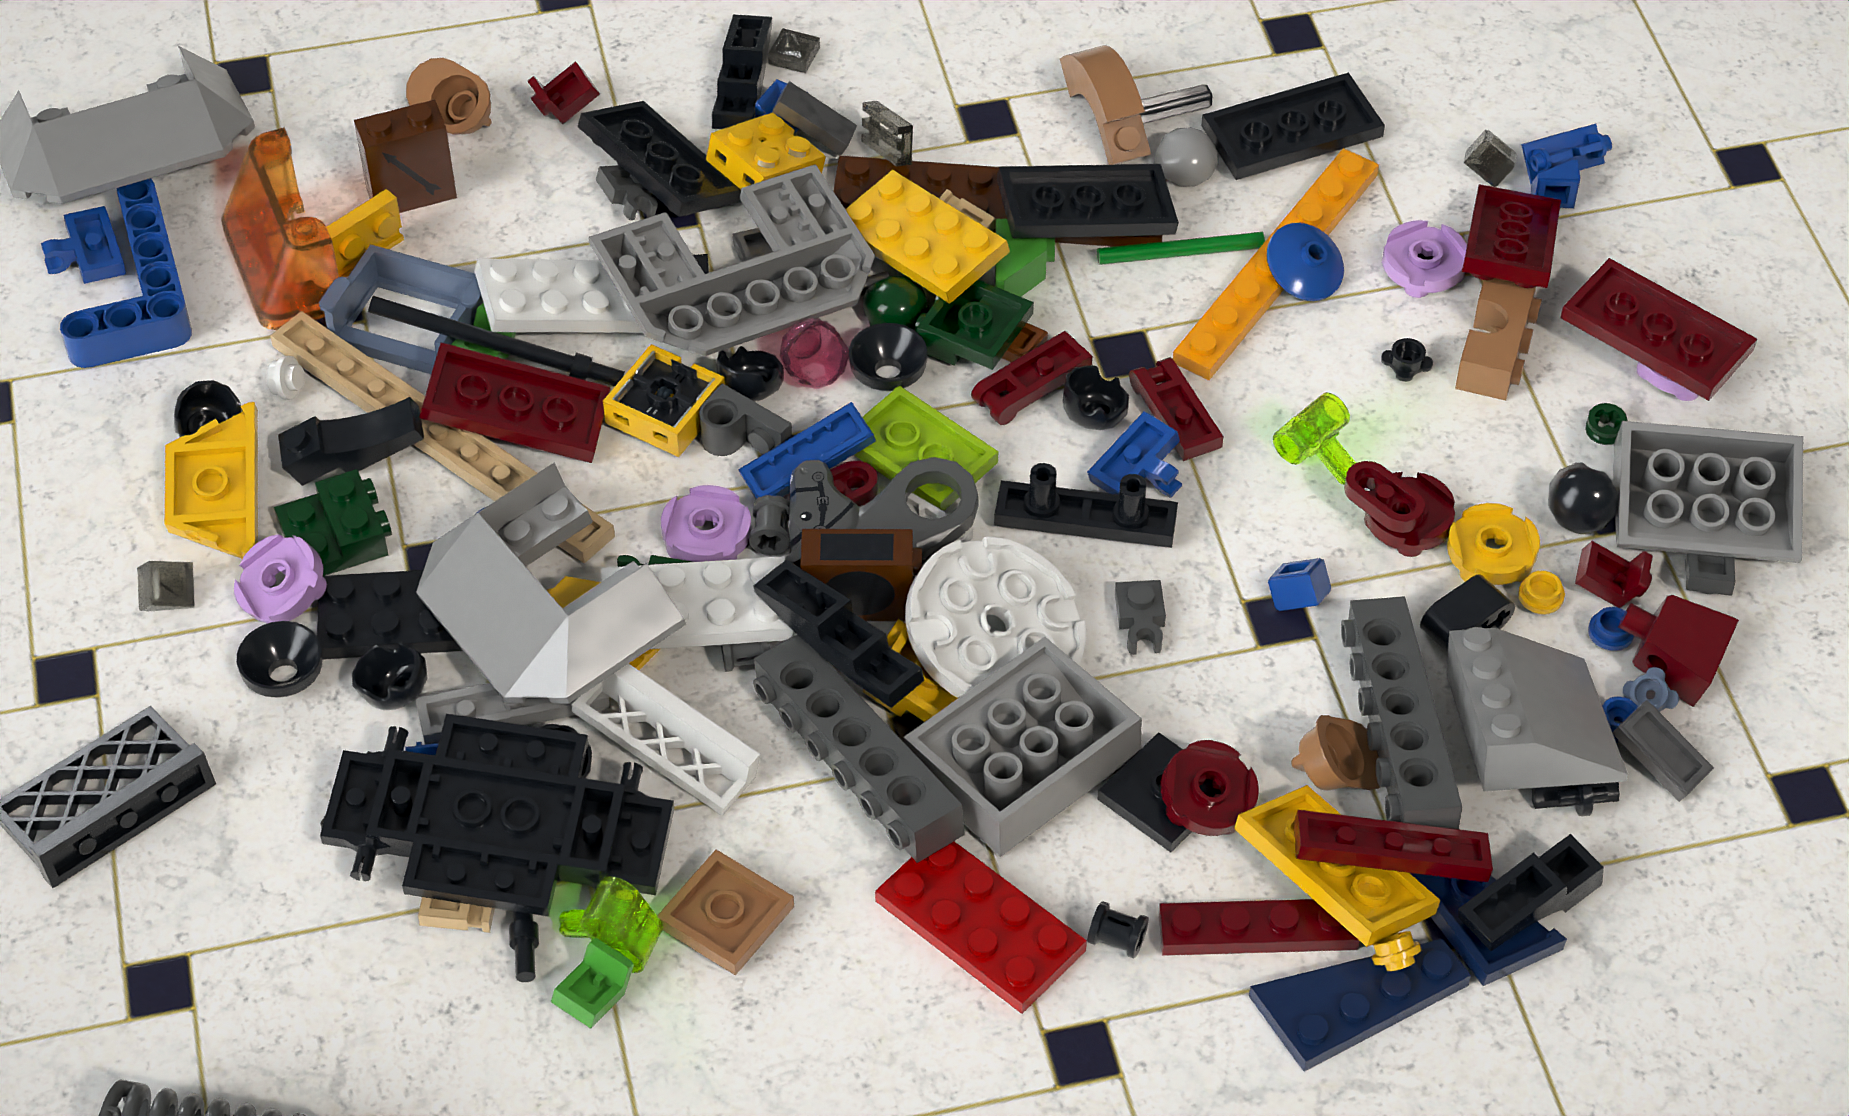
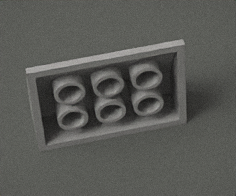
M1622 421L1614 443L1613 485L1618 493L1615 515L1617 547L1800 563L1802 561L1803 436Z
M1472 627L1467 630L1449 631L1446 676L1483 791L1627 781V770L1584 658L1498 628Z
M1044 637L904 736V743L962 804L963 819L966 826L1001 857L1123 767L1141 749L1142 718L1049 639Z

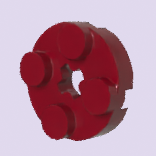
M1395 472L1393 474L1423 497L1425 509L1422 523L1413 531L1400 533L1387 529L1366 512L1364 522L1378 540L1392 548H1396L1403 556L1415 557L1420 555L1422 550L1434 548L1448 538L1450 527L1455 518V501L1449 488L1431 475L1417 472V478L1402 477L1403 472Z
M1200 740L1191 743L1186 749L1174 755L1163 772L1161 794L1167 806L1166 815L1175 825L1184 826L1186 829L1197 834L1206 836L1230 835L1236 831L1234 828L1238 815L1256 806L1259 786L1255 772L1252 767L1248 770L1245 763L1239 759L1241 754L1225 743L1213 740ZM1205 779L1213 780V787L1219 789L1221 794L1209 797L1201 791L1199 785H1202Z

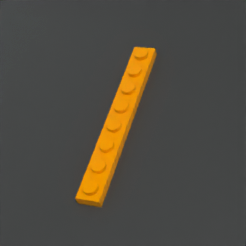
M1343 148L1173 351L1175 363L1198 376L1210 380L1284 290L1274 279L1267 262V246L1273 234L1287 224L1305 223L1329 235L1377 177L1379 164Z

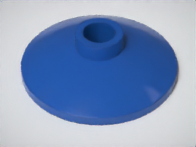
M1290 223L1278 229L1270 238L1267 246L1269 269L1277 283L1289 294L1306 301H1320L1330 297L1340 287L1344 276L1343 259L1336 244L1323 231L1305 223Z

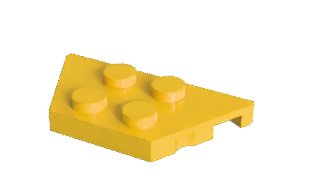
M248 402L242 405L241 413L220 424L215 419L201 426L196 433L184 435L165 445L164 524L167 531L241 559L258 543V410L255 402Z

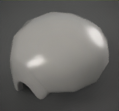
M1192 127L1176 128L1163 137L1156 150L1154 164H1161L1165 179L1179 186H1197L1208 180L1214 173L1218 165V154L1214 143L1203 131Z

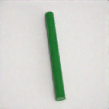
M1263 232L1104 247L1097 248V258L1099 265L1251 250L1259 249L1265 242Z

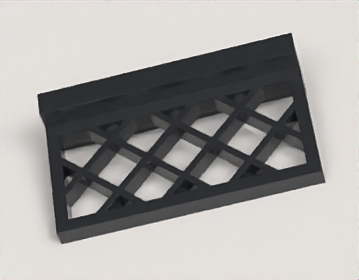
M149 706L1 798L0 825L39 867L46 882L52 888H55L216 785L205 753L195 743L189 745L152 706ZM150 725L156 729L153 740H133L134 735ZM160 753H177L163 763L156 765ZM116 754L112 766H92L94 760L100 756ZM128 754H148L145 765L124 764ZM75 779L72 791H52L53 786L60 781ZM107 779L104 791H84L87 780ZM119 779H136L116 791ZM79 804H96L75 817ZM22 805H34L30 817H10L8 815ZM66 805L63 817H43L46 806ZM38 830H55L34 843Z

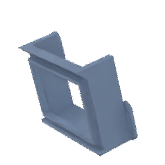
M370 244L348 278L338 277L332 282L319 301V307L325 313L327 329L366 356L432 374L440 342L451 345L457 339L439 334L434 342V351L351 327L375 290L379 287L454 308L456 310L450 319L469 325H474L477 308L483 303L475 273Z

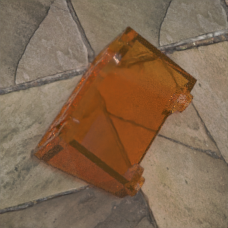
M285 127L262 133L251 141L221 217L225 238L256 317L263 327L271 330H278L301 311L314 320L324 318L325 313L320 309L319 301L332 282L339 277L332 239L325 224L315 217L308 216L289 220L294 211L299 214L305 212L298 190L291 156V142Z

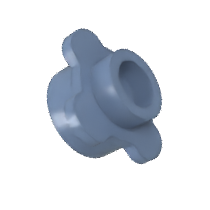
M1657 667L1649 668L1645 675L1639 676L1635 681H1627L1623 686L1624 697L1632 700L1638 707L1648 700L1660 712L1666 708L1674 709L1679 702L1678 693L1670 690L1665 682V672ZM1648 691L1655 692L1653 699L1646 697Z

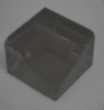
M1485 129L1467 149L1464 164L1491 186L1496 187L1515 167L1517 155L1513 149L1496 135Z
M148 561L137 567L140 611L195 607L193 562Z

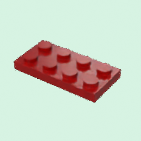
M955 841L918 863L911 857L875 890V902L1021 1014L1086 952V939Z

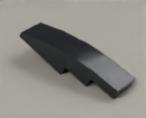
M733 14L722 49L723 64L717 80V98L712 111V129H724L756 118L755 103L760 98L772 30V17Z
M785 560L753 585L754 592L817 653L849 679L890 708L924 682L922 668L888 646L886 633L854 614L849 598L790 561Z

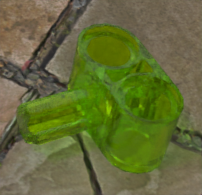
M1322 393L1273 435L1274 447L1283 459L1290 464L1297 465L1307 457L1311 458L1316 454L1342 485H1345L1348 469L1356 463L1335 438L1340 434L1339 431L1349 423L1350 414L1344 402L1332 393Z
M604 877L600 880L586 910L571 909L570 911H563L558 918L560 922L559 932L564 937L590 938L591 940L598 938L633 962L634 966L631 973H640L645 969L663 931L661 920L639 891L627 881L616 877Z

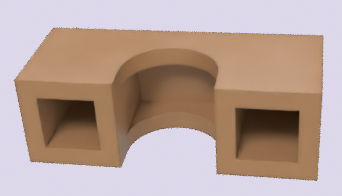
M1497 278L1483 281L1473 328L1491 333L1469 329L1460 360L1455 389L1506 401L1510 385L1520 384L1525 360L1518 359L1519 353L1528 354L1534 329L1526 327L1528 323L1536 324L1542 299L1534 297L1536 288H1523L1512 281Z

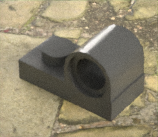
M721 384L700 407L701 442L704 449L715 456L731 455L738 451L746 442L750 443L758 452L765 454L792 438L791 422L724 384Z

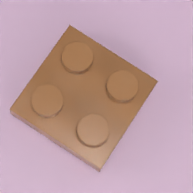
M715 849L656 916L657 927L736 976L794 908V896Z

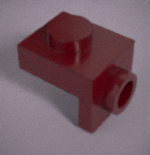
M576 61L546 86H543L535 76L528 80V83L535 92L530 98L544 116L552 113L562 124L600 95L590 78Z
M1591 541L1582 548L1575 584L1610 604L1621 608L1633 598L1641 597L1648 590L1652 581L1650 569L1653 555L1643 551L1629 562L1598 543Z

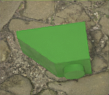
M996 219V234L1007 240L1010 252L995 265V287L1022 297L1046 279V262L1055 261V237L1012 238L1007 219Z

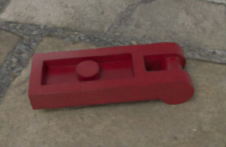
M1063 331L978 382L971 392V398L981 407L987 406L991 410L990 416L998 424L1006 425L1015 418L1020 410L1065 384L1066 375L1073 369L1092 365L1093 356L1071 335ZM1004 390H1007L1009 392V394L1005 395L1004 397H1001L999 395V393L1003 392Z
M1171 357L1157 361L1155 367L1146 369L1142 366L1129 371V379L1134 392L1142 396L1154 417L1178 432L1180 442L1174 448L1183 461L1223 447L1224 436Z

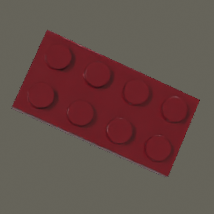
M1479 184L1462 272L1471 273L1474 277L1482 280L1497 278L1512 281L1523 288H1536L1537 286L1548 288L1561 200Z
M1608 258L1563 306L1560 317L1564 321L1708 401L1754 351L1757 338L1611 258Z
M440 342L421 408L420 419L592 463L604 417L603 400L610 393L611 387Z

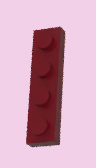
M1297 810L1293 822L1296 859L1481 882H1488L1493 871L1488 833L1306 810Z
M1313 899L1159 903L1158 915L1162 956L1358 950L1360 941Z

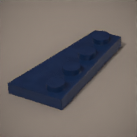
M1410 873L1440 899L1437 912L1431 918L1482 986L1564 949L1567 938L1555 928L1548 931L1537 921L1491 952L1458 918V908L1495 882L1496 879L1492 875L1488 882Z
M1438 939L1420 944L1421 952L1413 956L1415 963L1400 970L1387 971L1385 965H1374L1372 956L1250 986L1249 997L1305 1072L1469 986L1471 975L1443 939Z

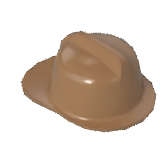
M431 58L419 64L411 73L406 84V98L409 105L436 100L446 125L447 133L454 135L470 134L481 129L483 125L490 127L492 123L489 118L491 113V94L487 83L478 75L446 58Z
M1329 715L1319 716L1316 721V727L1307 732L1300 740V754L1292 759V768L1306 772L1309 779L1321 790L1328 791L1346 787L1364 790L1379 789L1376 776V760L1379 757L1377 751H1370L1367 729L1362 724L1353 720L1336 718Z

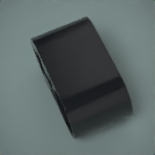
M1478 574L1436 601L1423 615L1420 621V628L1448 653L1449 631L1467 630L1472 627L1501 629L1512 617L1515 611V604L1483 575Z

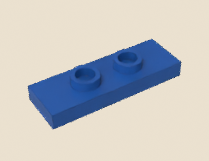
M850 402L738 469L755 499L765 495L784 497L790 493L792 471L800 463L807 460H820L831 469L876 442V439L854 404Z

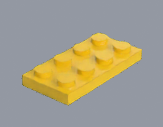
M891 170L845 209L877 258L949 304L1010 252L1006 239L894 170Z
M1308 785L1238 815L1234 829L1366 947L1435 915L1440 899L1410 873L1296 859L1293 822L1297 810L1341 815Z

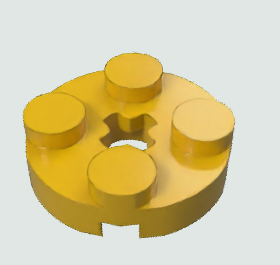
M1484 503L1471 506L1463 511L1462 517L1456 522L1454 521L1450 527L1447 542L1448 555L1454 566L1460 570L1459 575L1465 582L1478 574L1483 575L1493 585L1521 582L1531 574L1539 552L1540 537L1534 523L1526 516L1525 521H1523L1518 516L1513 515V508L1503 504ZM1487 539H1494L1497 545H1504V547L1493 549L1486 546Z

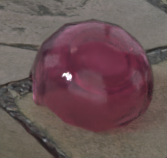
M808 318L794 324L782 337L779 356L783 367L796 383L803 387L820 389L834 384L845 372L849 359V349L839 332L828 321H822L820 318Z

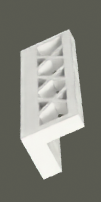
M629 663L578 697L572 704L573 713L721 816L756 778L760 753ZM601 692H604L618 702L619 713L600 714L589 705ZM628 723H649L655 728L657 739H636L629 734ZM685 748L693 754L694 765L675 766L667 760L666 749ZM722 774L734 783L720 797L705 786L703 775Z

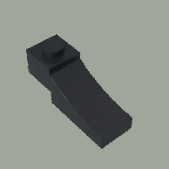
M408 397L382 409L357 416L333 420H319L314 416L278 434L282 468L302 486L339 467L344 472L358 469L359 472L424 439L419 406Z
M1569 834L1540 857L1533 852L1458 908V918L1492 952L1505 941L1535 922L1560 910L1566 913L1602 885L1604 867L1572 834Z

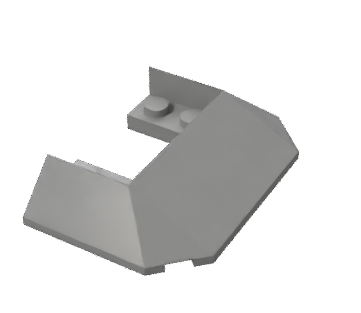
M178 46L185 74L163 76L156 82L147 84L148 92L72 114H70L68 107L62 109L49 108L30 118L18 90L0 119V165L14 198L28 199L32 195L31 193L46 195L47 202L63 204L225 157L233 149L232 140L239 134L247 136L255 128L254 120L226 69Z
M816 164L741 188L740 200L773 252L704 274L666 212L589 236V244L647 338L702 356H707L857 305L873 265L875 254Z
M555 462L435 540L416 591L422 602L506 703H525L526 698H549L551 703L569 704L686 625L683 616L647 563L639 567L635 561H632L564 608L555 601L526 568V566L593 522L588 510L565 486Z

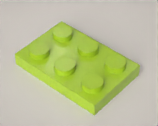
M898 386L862 417L874 434L876 442L854 454V456L870 464L889 480H892L911 462L936 457L957 462L973 476L976 483L998 463L999 451L903 387ZM940 483L925 484L912 492L943 511L959 498L956 491Z

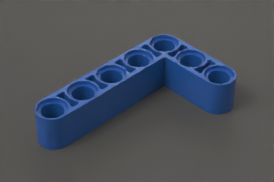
M151 178L117 188L143 296L75 311L63 318L60 323V331L68 358L77 367H95L184 345L192 336V328L155 184Z

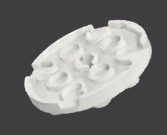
M985 536L983 540L962 543L961 540H957L942 547L923 565L915 576L907 595L905 620L912 648L927 673L942 688L957 698L1044 637L1049 639L1078 665L1081 663L1086 643L1085 620H1080L1073 600L1076 594L1067 579L1042 555L1027 546L1008 539ZM995 615L1003 620L1006 631H994V633H991V627L987 623L986 616Z

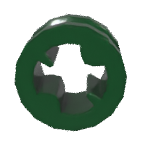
M1600 403L1594 406L1589 411L1585 427L1586 434L1598 444L1613 445L1622 421H1628L1626 413L1622 408L1610 403ZM1599 421L1603 424L1611 422L1614 424V427L1612 428L1609 425L1600 427L1598 424Z

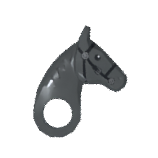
M936 457L914 461L902 469L873 500L862 507L858 506L835 487L833 475L826 463L820 460L804 461L792 471L790 479L788 528L791 553L785 557V560L801 568L802 529H913V548H922V560L927 559L942 547L957 540L973 526L979 507L978 492L973 476L955 461ZM930 483H940L949 486L957 492L961 499L958 507L951 514L935 519L918 516L910 510L906 502L909 495L916 488Z

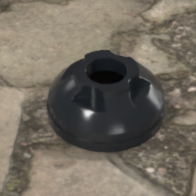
M897 323L872 325L860 331L853 338L849 346L848 355L852 373L862 384L872 389L893 391L898 386L906 388L918 381L926 368V343L921 335L905 325ZM887 365L894 366L901 371L893 378H884L876 373L880 367Z
M291 621L271 622L256 628L244 638L237 651L236 663L243 681L255 693L267 697H287L303 691L316 680L322 668V647L316 634L305 625ZM281 666H292L297 670L295 676L287 681H275L270 677L271 673Z

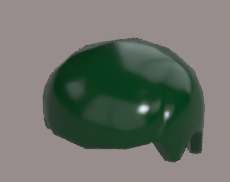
M888 276L879 280L867 289L863 297L864 314L868 318L870 326L881 323H897L914 330L919 316L924 312H929L924 290L919 284L906 276Z

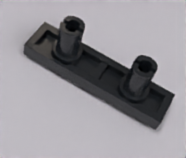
M1038 463L1031 468L1030 484L1003 480L1000 482L994 514V526L1172 548L1178 502L1146 498V480L1140 475H1125L1120 482L1119 495L1056 487V469L1047 463Z

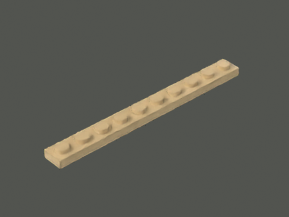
M299 312L270 335L272 346L285 356L296 358L302 368L367 413L390 406L408 397L419 406L421 413L425 395L304 312ZM421 419L424 439L413 445L493 501L498 500L537 474V472L481 434ZM583 505L588 510L593 522L558 546L585 564L615 537L614 525Z

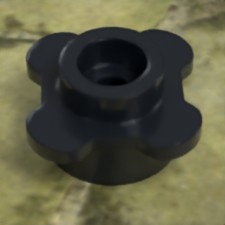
M1412 338L1397 340L1392 345L1391 350L1384 351L1381 356V362L1386 366H1390L1396 373V378L1404 382L1411 381L1413 376L1421 371H1430L1433 366L1432 358L1426 356L1424 345Z

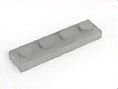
M491 683L415 698L424 744L439 743L446 713L512 724L530 725L576 715L572 712V704L577 700L575 699L569 704L551 703L549 698H526L525 703H506ZM601 692L589 706L596 711L610 708L609 696Z

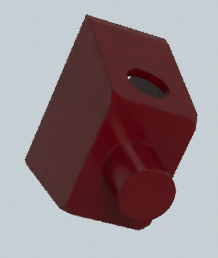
M1668 595L1654 615L1631 603L1625 611L1618 628L1641 639L1632 659L1634 666L1645 674L1652 667L1662 669L1666 675L1665 682L1670 690L1676 691L1681 700L1694 707L1711 685L1739 620L1678 596Z

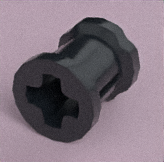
M1102 901L1099 903L1093 916L1087 942L1095 945L1100 941L1123 949L1128 957L1134 959L1138 955L1144 941L1149 917L1145 915H1140L1138 918L1110 909V904Z

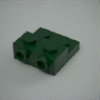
M977 280L950 304L936 296L935 303L929 312L922 313L917 319L914 330L925 341L927 355L954 366L962 357L993 370L1033 315L1034 302Z
M358 469L314 482L317 494L274 507L276 519L284 538L300 537L312 546L322 560L323 576L388 556L385 537L391 536L392 531L384 510L375 512L373 505L379 502L371 478L362 480Z

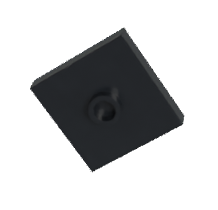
M1158 732L1098 790L1097 800L1171 853L1192 831L1184 826L1175 825L1166 815L1167 806L1161 794L1162 775L1174 755L1183 749ZM1205 779L1204 783L1199 785L1205 795L1214 797L1215 794H1221L1219 789L1213 787V780Z

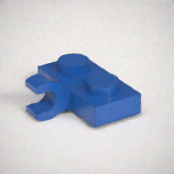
M105 206L63 215L69 238L60 240L50 239L41 243L48 274L61 273L68 269L71 263L77 261L84 284L126 275L124 262Z
M1143 411L1087 471L1090 482L1109 494L1119 495L1121 479L1128 474H1137L1145 479L1147 478L1158 491L1172 498L1182 487V483L1175 479L1179 471L1171 464L1162 460L1180 442L1178 432Z

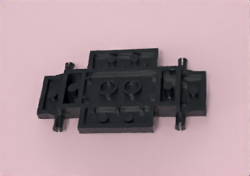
M446 713L435 756L403 751L409 732L402 727H399L397 732L396 726L389 727L385 748L382 752L378 751L367 754L346 750L342 752L320 838L322 844L350 848L357 852L350 873L353 879L360 881L362 876L363 881H369L377 855L390 854L409 857L402 884L405 895L547 917L550 914L558 875L560 876V881L589 885L596 889L590 913L600 918L601 908L604 919L611 917L615 892L630 891L649 895H656L674 813V800L649 797L638 791L643 766L635 762L633 771L631 762L623 764L620 784L581 778L589 745L588 735Z

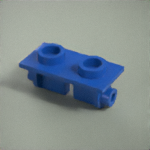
M1595 123L1521 144L1530 184H1532L1538 173L1569 160L1578 159L1579 171L1604 164V156L1607 151L1612 149L1610 137L1608 135L1602 136L1598 133Z

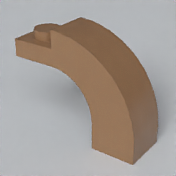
M1103 45L1061 57L1060 63L1070 97L1083 95L1088 101L1099 128L1108 164H1120L1150 155L1151 151L1140 115L1145 112L1133 77L1120 55L1110 46Z

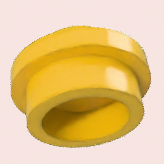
M1535 571L1521 582L1518 597L1521 604L1529 611L1538 614H1550L1562 606L1565 591L1560 579L1555 574L1548 571Z
M1410 931L1399 932L1373 944L1375 954L1372 956L1374 965H1385L1387 971H1396L1414 964L1413 956L1421 952L1422 949L1418 941H1413Z

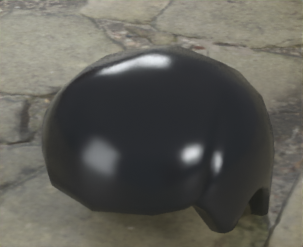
M743 346L738 347L736 353L730 358L727 357L726 352L723 350L718 353L716 361L717 374L725 377V385L754 402L771 396L779 390L783 383L784 367L776 355L765 351H747Z
M1093 365L1077 367L1066 375L1063 408L1069 419L1077 425L1093 430H1105L1116 426L1127 415L1129 394L1120 385L1118 377L1107 381L1101 377L1098 367Z
M215 380L196 381L183 390L177 398L174 411L175 433L180 438L184 435L196 433L201 426L215 419L220 424L242 412L241 402L227 385Z
M1583 462L1574 463L1560 469L1549 484V509L1557 523L1566 530L1577 534L1592 533L1604 529L1616 515L1618 493L1612 480L1603 471L1592 469Z
M404 642L399 643V649H389L381 644L373 646L359 659L352 672V686L375 708L381 710L402 708L412 703L424 688L428 678L425 657Z

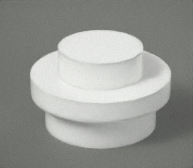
M282 356L278 360L272 361L268 366L266 377L270 392L274 395H279L282 399H294L303 388L305 382L304 370L296 358L293 356Z

